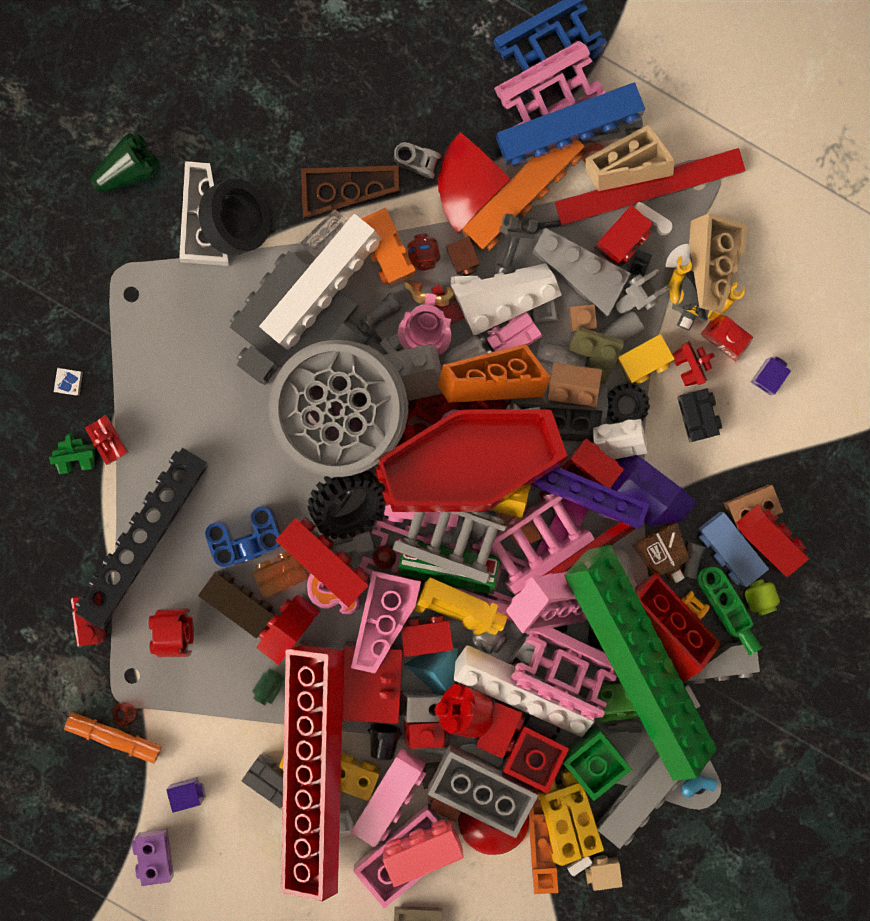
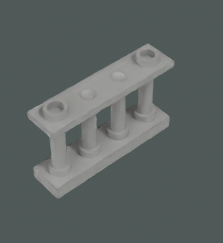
M415 512L407 537H404L403 540L398 539L395 541L393 547L395 551L477 581L488 583L492 572L487 571L488 566H486L492 545L497 531H506L508 525L503 524L504 519L490 515L488 519L472 512H441L431 543L424 548L417 545L418 541L416 538L425 512ZM454 513L465 517L453 554L450 553V556L440 554L441 549L439 547L450 515ZM476 521L489 527L477 561L471 565L463 562L464 558L462 556Z

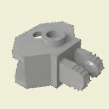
M658 269L644 277L639 274L629 281L631 286L625 290L627 295L616 302V311L624 314L635 306L638 310L644 306L648 310L659 303L657 298L671 288L667 285L659 291L655 290L649 280L660 273Z

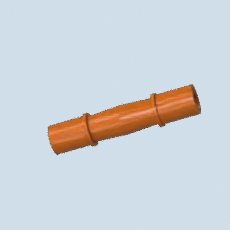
M74 712L70 713L64 730L82 736L86 740L93 739L108 747L127 752L131 757L134 756L155 764L162 748L161 745L142 739L138 735L134 737L116 728L97 723L96 719L92 720Z

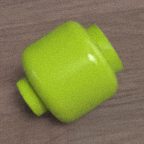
M763 579L751 583V588L745 591V597L751 612L758 613L761 616L776 611V606L779 605L780 599L775 585L772 582L765 583Z

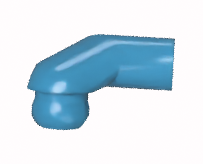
M699 775L697 779L686 780L682 785L681 792L687 798L693 797L701 789L714 792L717 780Z

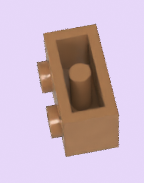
M553 363L548 400L597 407L602 370Z
M773 485L763 486L724 502L729 518L738 530L740 529L736 522L758 504L765 511L770 509L777 519V515L783 513Z

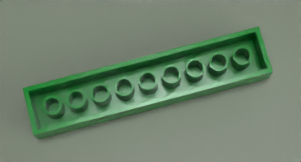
M607 545L589 549L564 576L672 780L697 779L717 750L715 743L711 739L703 720L684 687L683 681L673 666L672 660L669 658L612 546Z

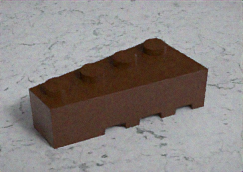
M398 165L301 168L303 218L400 191Z

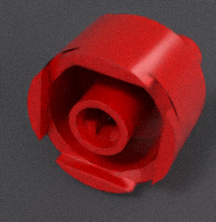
M188 608L158 609L155 615H150L148 624L149 629L152 630L153 639L149 645L151 654H156L159 658L190 656L192 650H188V645L193 644L194 625L192 617H187V613L190 612Z
M453 684L444 693L441 701L437 703L435 713L439 718L440 725L446 732L467 738H478L483 736L492 725L491 709H494V704L490 696L476 689Z

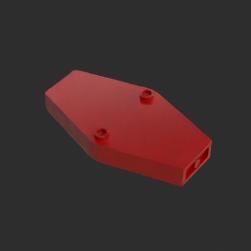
M463 409L449 414L380 457L375 472L378 482L383 481L385 491H382L386 506H391L392 512H484L493 509L563 464L567 458V453L552 410Z

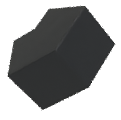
M638 249L629 272L637 276L641 274L644 277L652 255Z

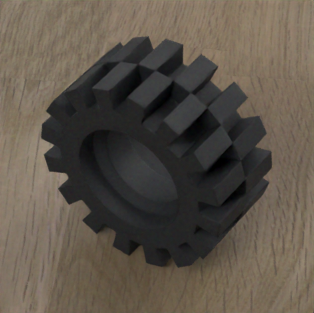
M632 383L614 387L607 396L608 418L610 417L613 423L637 419L643 421L648 415V409H650L649 397L646 396L645 390ZM623 396H631L636 401V409L632 414L626 415L619 410L618 402Z

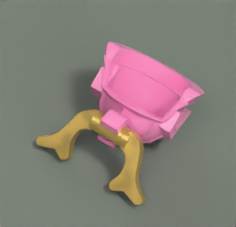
M405 280L404 287L411 291L413 299L418 303H425V305L416 307L411 313H405V317L398 327L399 342L405 350L428 344L437 345L438 355H441L447 350L451 342V319L445 318L443 311L435 306L450 304L456 298L453 289L449 286L446 287V295L443 296L425 294L420 292L423 286L422 282L414 283Z

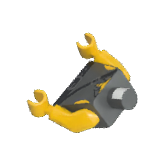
M682 256L677 258V268L674 270L668 283L671 288L669 290V297L673 303L672 309L682 313L677 326L687 331H690L694 320L703 323L707 320L713 321L719 315L724 314L734 304L736 299L744 296L746 289L744 287L741 292H736L734 289L737 287L738 282L732 283L730 293L721 313L700 308L694 272L691 271V259H689L687 265H681Z

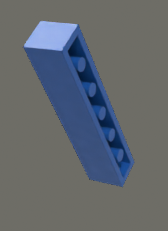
M634 82L498 132L496 140L506 166L510 164L518 166L527 161L526 158L534 155L536 158L543 157L550 153L549 150L556 147L559 150L572 145V141L580 138L581 141L589 140L599 131L611 132L618 128V124L627 122V124L635 123L641 119L640 116H643L645 107Z

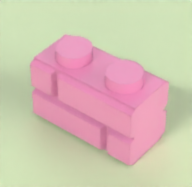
M525 312L522 315L520 314L509 319V324L503 328L498 325L487 332L489 337L486 338V342L491 350L495 352L523 344L529 346L540 339L542 334L528 313Z

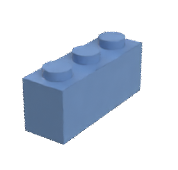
M724 512L717 513L698 529L701 533L699 539L707 548L710 546L716 552L713 555L722 567L724 565L728 567L731 571L728 575L737 586L741 584L748 587L769 570Z

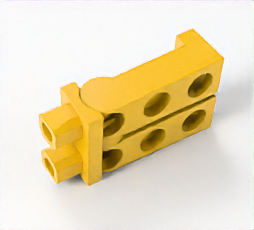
M429 578L420 587L416 606L413 611L422 613L427 608L461 622L464 628L474 629L473 634L478 636L484 632L495 636L498 631L504 629L508 616L497 612V604L490 603L488 605V603L433 578Z
M568 769L560 771L562 783L556 785L554 780L548 794L538 791V799H541V806L545 814L553 852H551L552 860L561 866L582 859L581 857L585 858L604 851L586 792Z

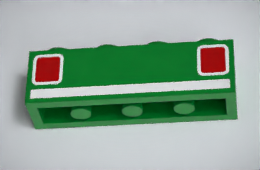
M416 539L418 546L426 548L427 545H430ZM440 544V554L450 556V553L453 554L454 549ZM465 549L462 556L464 558L463 562L473 565V562L477 561L479 554ZM401 553L398 576L423 581L433 578L449 586L494 594L500 559L489 554L486 566H488L487 571L492 572L489 582L483 583Z

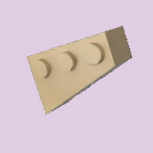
M649 125L586 158V174L598 191L673 176L674 172L673 157Z

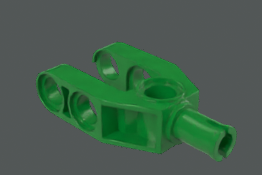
M717 567L701 569L697 574V583L729 634L739 637L748 655H752L762 649V646L751 631L754 625L752 619L724 572ZM709 572H711L714 575V582L712 585H710L706 579V576ZM722 593L727 596L725 605H722L719 600Z

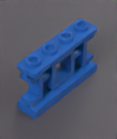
M562 0L494 39V46L498 53L500 52L503 60L514 54L524 72L529 69L528 64L532 61L539 59L542 62L547 59L537 41L556 31L565 48L572 45L570 40L579 35L586 46L595 42L587 47L590 53L588 56L592 59L604 52L603 49L607 41L602 37L600 31L591 36L588 35L579 19L588 11L583 0ZM571 13L570 19L575 27L565 32L560 22L556 20ZM530 36L528 42L533 50L522 55L515 43ZM570 65V66L566 67L565 69L561 70L560 72H563V71H565V70L568 69V68H570L571 71L574 70V69H573V66ZM530 88L523 91L522 94H524L527 91L529 94H531Z

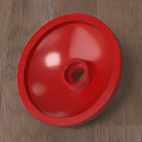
M462 811L458 817V826L463 839L474 850L487 855H500L513 850L523 841L529 828V814L516 838Z

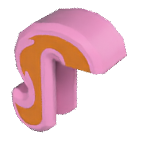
M310 574L307 589L308 596L314 605L320 608H331L340 604V612L342 614H352L359 608L361 604L360 596L348 608L315 576Z

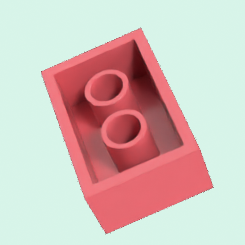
M445 819L438 820L427 830L417 829L411 832L408 838L403 840L396 838L386 844L382 860L394 887L463 859V846L451 819L445 821Z

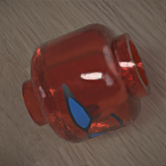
M426 233L415 235L414 240L410 241L407 245L409 260L414 267H417L418 271L433 269L440 261L438 241L435 238L428 237Z

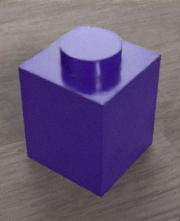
M770 357L764 361L751 380V383L768 395H775L791 370L786 367L788 364L781 358Z
M198 777L171 784L166 789L172 813L199 806L204 801L203 797H206L204 785L199 783Z

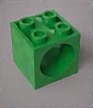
M597 724L587 730L583 737H579L567 747L569 750L563 761V764L593 801L632 771L627 761Z

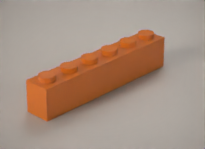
M575 140L567 148L559 150L556 147L549 150L550 153L543 157L536 158L534 156L462 228V234L465 237H469L471 242L482 253L486 249L491 251L498 244L499 240L497 238L502 234L499 229L502 226L503 216L506 213L514 214L513 217L526 216L533 208L531 204L537 198L539 200L543 199L550 191L548 186L553 181L558 183L567 174L565 169L570 164L575 166L584 157L582 152L585 146L579 140Z

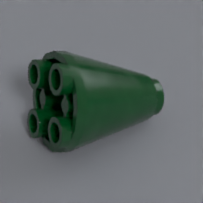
M128 133L95 169L90 177V181L98 192H109L152 178L157 174V168L160 167V163L155 155H150L146 149V141L140 134L134 136Z

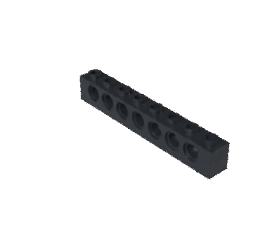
M183 447L180 452L175 451L168 462L171 464L167 472L162 471L155 482L158 486L153 493L149 491L142 502L145 506L140 513L135 512L129 522L131 525L127 533L123 532L119 536L115 544L118 546L113 554L109 553L102 563L104 569L100 575L97 573L94 575L88 585L91 589L86 596L82 595L75 605L78 608L75 612L77 615L100 629H104L208 467L207 462ZM178 470L186 471V479L180 482L174 480L175 472ZM165 490H170L174 493L173 499L169 502L161 500V494ZM153 510H157L160 512V519L154 523L149 522L147 519L148 514ZM138 531H145L147 533V539L143 543H136L134 540V536ZM126 551H131L134 555L133 561L129 564H123L121 561V556ZM112 572L120 574V581L115 585L108 583V576ZM101 592L105 593L107 596L106 603L102 606H97L94 602L95 596Z

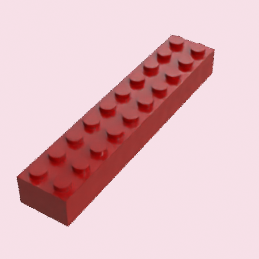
M300 645L286 649L281 893L323 902L338 893L344 650Z

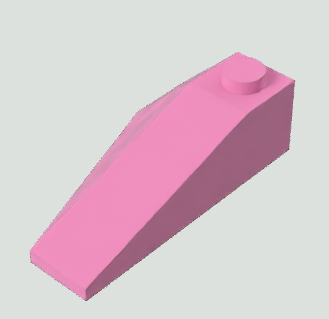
M372 571L351 668L376 673L416 606L421 581L380 571Z

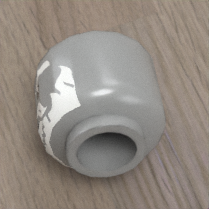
M505 628L502 631H498L495 636L487 632L480 636L475 634L472 636V642L487 654L498 653L508 639Z

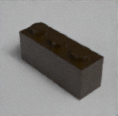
M224 570L222 573L219 571L215 572L198 596L257 639L275 615V612L272 610L274 607L264 599L261 601L253 596L254 592L247 586L242 585L240 587L234 583L235 578Z

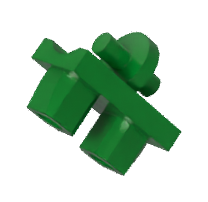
M68 433L65 436V441L58 442L59 449L53 450L52 456L49 457L50 464H55L59 474L72 472L73 466L71 461L79 460L81 470H89L95 466L94 455L97 448L94 447L93 443L83 445L82 438L74 439L73 434Z

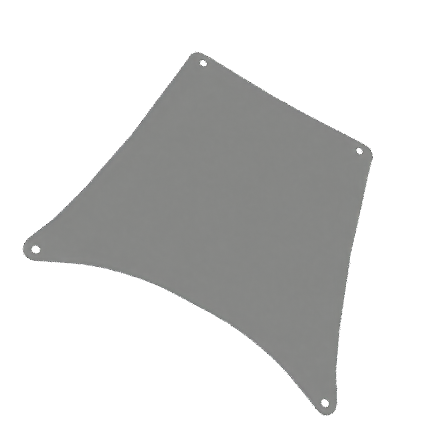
M688 160V161H685V162L676 164V165H674V167L679 166V165H682V164H686V163H689V162H693V161H696V160ZM720 180L706 183L705 187L701 190L689 188L642 202L672 223V230L666 236L659 235L657 227L652 225L649 228L652 232L651 235L640 247L636 244L633 247L636 252L639 249L652 255L644 276L656 269L659 270L660 273L649 280L656 291L668 285L676 268H665L666 259L678 246L689 244L691 220L707 214L721 185ZM557 201L535 205L526 216L533 217L532 219L538 222L557 221L559 218L554 204ZM629 206L564 226L560 225L547 229L607 260L594 247ZM520 215L517 228L521 229V221L524 217ZM449 222L397 231L407 251L408 258L416 270V277L409 279V281L414 283L422 282L423 286L420 292L433 294L431 288L440 284L445 294L446 287H451V277L463 276L462 273L456 274L446 249V245L466 238L462 234V230L457 234ZM544 229L535 234L534 239L520 238L512 261V267L515 268V271L544 264L532 254ZM502 233L497 238L499 240L498 244L491 251L486 249L483 253L472 243L480 265L476 267L477 271L468 276H478L481 280L494 277L496 265L503 262L511 236ZM331 240L257 248L240 255H227L229 266L182 263L179 258L131 262L118 268L111 277L109 307L115 430L129 452L116 460V541L123 532L127 533L131 525L129 522L135 512L140 513L145 506L142 504L145 496L149 491L154 492L158 486L155 483L162 471L167 472L171 465L168 462L175 451L180 452L183 447L208 464L207 469L112 615L111 691L114 698L127 707L284 724L286 657L279 665L256 648L261 641L259 637L257 639L198 596L217 571L221 573L223 570L228 572L235 578L234 583L240 587L245 585L254 592L253 596L259 601L264 599L274 607L272 610L278 616L282 614L279 609L287 599L292 601L297 594L317 608L320 613L293 647L298 646L304 640L310 646L343 650L346 641H357L369 586L361 593V604L352 614H342L340 612V604L331 608H320L314 605L308 596L307 583L311 573L281 545L277 549L249 561L239 562L228 567H220L214 562L205 537L206 528L215 522L225 523L230 530L233 540L255 533L251 522V513L260 506H267L273 510L281 533L297 517H307L314 523L308 511V499L313 498L310 494L313 489L318 490L316 485L319 481L323 484L326 483L324 480L325 476L304 469L287 456L277 442L270 424L269 397L274 380L281 367L277 368L265 385L259 383L236 365L239 362L237 356L245 347L249 349L253 345L230 328L232 324L230 319L236 311L244 309L247 305L245 300L252 291L256 293L262 286L260 284L261 279L267 272L270 274L277 267L274 263L282 253L286 255L290 251L310 267ZM425 244L433 245V247L426 250L416 248L414 253H408L412 247H419ZM636 252L624 265L619 262L616 266L629 272ZM369 254L364 260L362 267L350 276L346 286L340 291L358 304L359 307L349 318L357 325L360 319H363L364 323L367 324L365 314H368L382 303L381 300L389 293L393 295L402 308L393 315H388L374 327L383 341L385 338H390L398 333L399 324L404 319L406 312L411 313L416 307L425 305V303H418L413 299L411 291L404 287L405 282L392 288L389 287L388 283L383 285L377 272L381 270L378 261L373 263ZM553 271L552 273L562 294L555 298L558 320L535 323L542 337L528 346L550 376L553 363L585 367L589 360L588 356L572 352L569 349L575 333H570L568 315L570 307L589 304ZM630 274L616 302L627 295L625 290L631 286L629 281L637 275ZM128 287H135L139 291V298L135 302H128L124 299L123 294ZM669 290L657 298L659 303L647 310L645 306L639 310L636 306L631 309L642 322L644 330L624 343L619 357L659 335L666 306L670 298ZM616 302L607 318L602 317L595 309L597 329L594 331L599 332L624 315L616 311ZM531 309V310L527 311V313H528V315L530 316V318H531L532 321H533L532 309ZM465 318L457 321L450 327V345L444 353L439 355L441 369L447 353L474 336ZM507 320L499 325L501 328H503L504 326L509 324V322ZM494 327L486 331H483L477 335L484 337L486 340V338L489 337L487 332H489ZM371 336L367 342L370 345L369 347L381 354H389ZM617 361L606 384L600 383V387L607 388V396L614 387L628 383ZM338 377L335 381V386L338 390L342 391ZM650 378L638 385L642 390H645L646 396H648ZM623 396L618 402V408L623 414H632L636 409V401L631 396ZM504 399V401L507 404H509V399ZM309 413L308 420L316 425V421ZM607 416L606 424H615ZM645 417L644 420L642 421L644 433H645L646 417ZM562 440L567 458L583 441ZM645 454L638 455L645 460ZM378 464L367 470L368 472L371 471L376 478L375 468L378 467ZM178 470L174 474V480L179 482L187 477V472L184 470ZM380 483L381 487L385 491L384 483ZM357 489L335 517L347 515L357 509L365 500L366 491ZM165 490L161 494V500L164 502H169L174 497V493L170 490ZM543 490L529 491L526 502L528 508L541 500L539 492ZM551 506L540 514L548 527L556 512ZM589 509L579 528L590 531L594 539H596L619 522L598 516V512ZM157 510L151 511L147 517L148 521L152 523L157 522L161 516L160 512ZM260 510L257 513L258 522L262 524L267 523L269 519L268 513ZM384 512L379 513V520H382L383 517L389 518V516L384 515ZM458 517L457 528L452 527L451 531L445 530L441 543L449 545L450 542L457 543L461 532L460 528L464 523L465 517ZM404 519L403 523L396 522L395 526L404 529L405 525L411 526L412 520ZM643 521L640 529H635L612 545V547H623L629 553L633 577L638 584L648 578L645 522ZM427 523V527L421 526L418 534L427 537L428 533L433 535L437 524ZM365 525V532L363 533L371 532L375 550L357 554V550L352 551L353 556H351L352 560L350 563L356 569L359 567L363 555L373 559L376 557L383 537L372 534L374 525L371 528ZM215 526L212 529L213 538L220 540L223 537V530L220 527ZM317 527L314 528L319 535L323 534L320 533ZM383 527L380 530L389 534L385 546L390 548L394 547L396 540H403L404 537H407ZM359 530L355 531L356 535L362 534ZM138 531L134 536L136 543H143L147 539L145 531ZM540 532L541 539L530 543L535 552L543 539ZM267 533L265 543L268 546H275L276 536L272 533ZM347 533L346 539H341L338 537L337 539H332L331 536H329V538L334 542L332 547L354 541L353 537L351 538L349 533ZM483 536L475 544L483 539ZM510 536L500 541L506 551L514 554L513 557L522 560L527 558L523 550L517 547ZM467 542L465 549L470 550L473 543ZM222 549L220 552V559L223 562L231 560V553L226 549ZM126 551L121 556L123 564H129L134 559L133 552ZM381 555L378 566L370 563L367 565L376 570L395 575L391 571L395 561L393 558ZM114 572L115 585L120 581V574L118 572ZM501 572L495 592L513 598L517 593L514 594L508 590L504 583L508 579V574ZM188 608L190 612L187 613V617H192L194 625L193 644L188 645V650H192L190 656L159 658L156 654H151L149 645L153 639L152 630L149 629L148 624L150 615H155L158 609ZM426 608L422 613L412 611L409 617L420 616V620L425 619V622L430 621L429 617L442 614ZM444 616V619H449L452 644L453 647L458 648L457 658L466 645L482 651L472 642L473 632L464 628L461 622ZM586 620L585 622L567 625V632L564 634L587 644L590 623ZM401 631L393 644H403ZM506 631L508 639L498 653L493 652L488 655L507 662L527 633H524L518 640H515ZM550 645L544 657L551 660L554 650H558V648ZM591 646V647H593V648H595V649H597V650H599V651H600L601 649H603V648H601V647ZM403 649L401 691L434 692L404 666V664L420 655L404 657ZM561 659L554 678L571 686L578 667ZM589 663L585 676L594 679L596 671L601 668ZM538 665L535 676L544 679L547 669ZM130 668L137 669L140 674L139 680L133 684L128 683L124 677L125 671ZM617 676L615 681L609 682L603 679L602 683L619 684L621 682ZM455 681V684L463 685V684H461V683ZM581 685L578 695L587 698L590 689ZM522 711V717H524V720L526 719L529 713ZM400 714L398 724L344 721L345 724H342V727L345 728L342 731L369 734L367 730L373 724L397 726L403 733L399 739L405 740L404 722ZM595 718L591 727L595 724L598 725L632 769V771L617 782V784L628 786L655 755L657 750L642 722L641 733H629L627 731L608 734L607 727L617 725L606 726V722L598 723V718ZM561 728L554 741L568 747L580 736ZM515 730V732H514V734H513V739L515 738V736H516V734H517V732H518V731H516V730ZM450 733V741L446 746L449 747L452 744L460 748L466 744H475V737L467 738ZM709 760L700 775L717 780L714 792L705 790L702 794H694L693 797L687 798L681 792L682 785L686 780H681L675 790H669L664 796L665 800L689 809L698 810L714 804L721 794V782L711 761ZM562 763L560 769H567L566 766Z

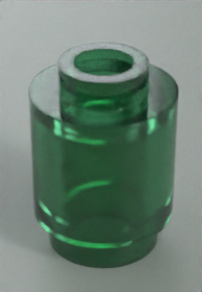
M269 668L267 672L262 674L252 690L255 694L254 699L265 706L267 702L272 704L284 686L283 681L285 677Z

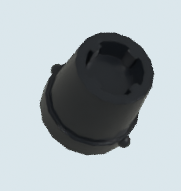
M389 724L371 725L367 730L370 734V756L379 760H392L395 756L398 740L403 735L401 729Z

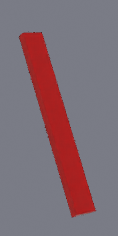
M737 148L674 167L673 176L602 191L594 190L557 201L554 204L560 225L564 226L635 205L638 202L642 203L744 173L746 170L740 149Z

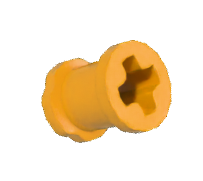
M692 591L682 598V601L700 620L710 608L709 605H704L694 597Z

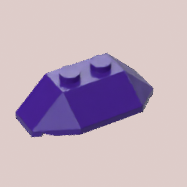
M638 455L615 459L624 470L610 489L649 504L644 522L649 526L681 522L697 503L680 486Z

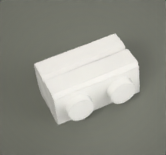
M641 419L593 427L594 443L608 457L619 459L647 454L646 437Z

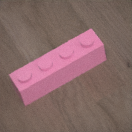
M401 748L355 823L351 833L373 847H376L379 840L384 842L391 831L388 828L391 821L396 823L403 812L399 809L402 803L407 805L414 794L411 791L413 785L419 786L426 773L423 772L426 763Z

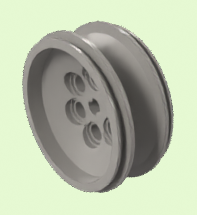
M322 341L307 346L294 354L278 372L269 397L270 424L282 450L299 466L323 476H351L377 465L380 457L395 449L404 433L408 419L407 392L396 368L377 350L353 341ZM340 376L344 377L347 381V387L343 391L338 390L335 386V381ZM316 385L322 387L324 391L323 397L319 400L315 399L312 395V389ZM359 392L364 393L367 397V402L363 407L355 403V396ZM336 401L343 406L339 416L335 415L332 411ZM312 410L318 412L320 416L319 422L316 425L308 420V415ZM354 417L362 420L363 427L359 432L351 428V421ZM331 426L339 430L337 440H331L328 437V429Z

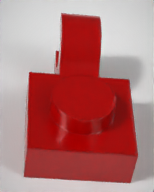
M440 284L431 288L433 294L437 296L445 295ZM455 299L446 306H435L443 311L445 318L451 319V325L465 318Z

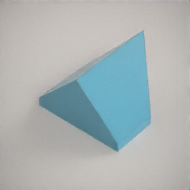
M453 647L452 651L422 654L407 662L404 666L434 692L444 694L455 684L454 672L458 648Z

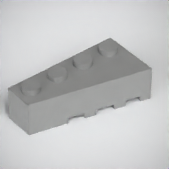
M547 228L544 229L532 252L589 305L594 304L595 309L604 318L609 316L631 274Z

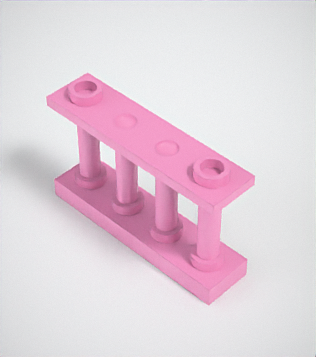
M550 492L544 493V498L526 509L522 518L515 517L505 524L508 525L506 531H497L492 548L509 574L508 579L504 583L512 593L516 594L525 587V582L530 577L544 575L595 540L590 531L576 527L560 501L563 499L562 497ZM551 506L569 533L568 538L562 542L556 541L540 515ZM533 520L549 546L548 552L542 556H537L520 527ZM486 533L483 535V539H482L481 541H479V544H480L481 547H482V544H483V541H484V538H485ZM510 534H513L529 560V565L521 570L516 568L500 542Z

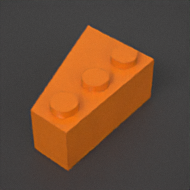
M386 207L361 218L382 238L377 249L370 253V257L373 263L378 261L381 270L377 272L383 285L388 283L389 287L392 288L405 282V280L416 277V270L408 258L407 251L398 236Z

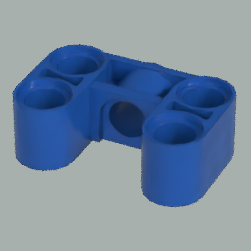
M260 506L254 509L251 513V522L255 533L235 540L232 539L230 530L225 523L215 522L208 525L205 530V537L213 560L218 566L228 567L239 562H246L273 551L280 546L278 542H276L275 546H268L265 543L267 533L274 534L276 538L281 534L275 514L271 508ZM260 510L266 511L269 515V519L265 524L257 520V513ZM215 526L223 530V537L220 540L212 536V529ZM222 549L230 551L231 560L229 562H223L220 559Z

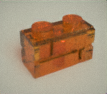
M287 551L278 555V561L270 563L269 560H266L256 565L258 570L252 572L264 599L309 578L306 568Z

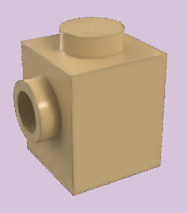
M596 856L593 858L594 860H592V865L589 866V869H585L587 884L591 883L594 891L623 887L617 857Z

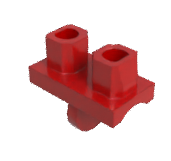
M690 341L684 343L681 346L682 348L672 354L674 363L678 366L688 361L691 370L681 374L685 386L696 383L702 385L706 383L707 378L700 364H703L706 371L712 369L709 360L714 358L715 355L713 352L706 355L702 346L696 349L700 357L697 358Z
M107 415L85 427L93 441L94 447L97 448L106 465L129 453Z

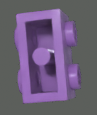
M168 829L139 832L135 840L132 841L133 854L137 855L138 864H136L135 872L137 879L141 881V886L171 882L174 872Z

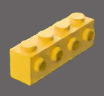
M341 752L340 791L369 801L379 777L380 768H377V765L371 761L364 760L361 762L354 759L352 754ZM284 754L279 765L281 769H283Z

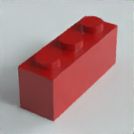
M758 504L736 524L742 534L788 577L809 560L804 552L807 547L798 537L796 539L791 537L792 532L784 523L779 525L776 522L778 519L770 509L765 511Z

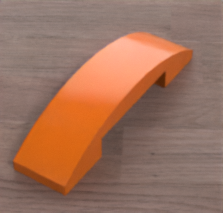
M537 797L529 812L534 894L558 893L557 868L551 855L553 849L545 814L541 806V799Z

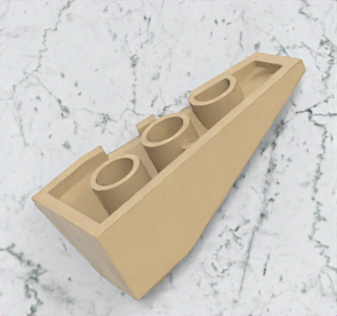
M710 213L691 220L689 245L700 308L717 313L723 311L731 290V279L739 268L737 266L738 260L746 249V224Z

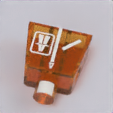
M669 523L631 544L653 574L656 572L661 576L667 573L672 584L685 578L679 565L687 562L689 556L677 523Z

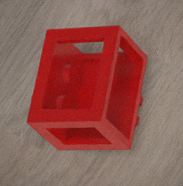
M346 641L343 647L342 720L398 724L403 644H392L376 673L351 668L357 641Z

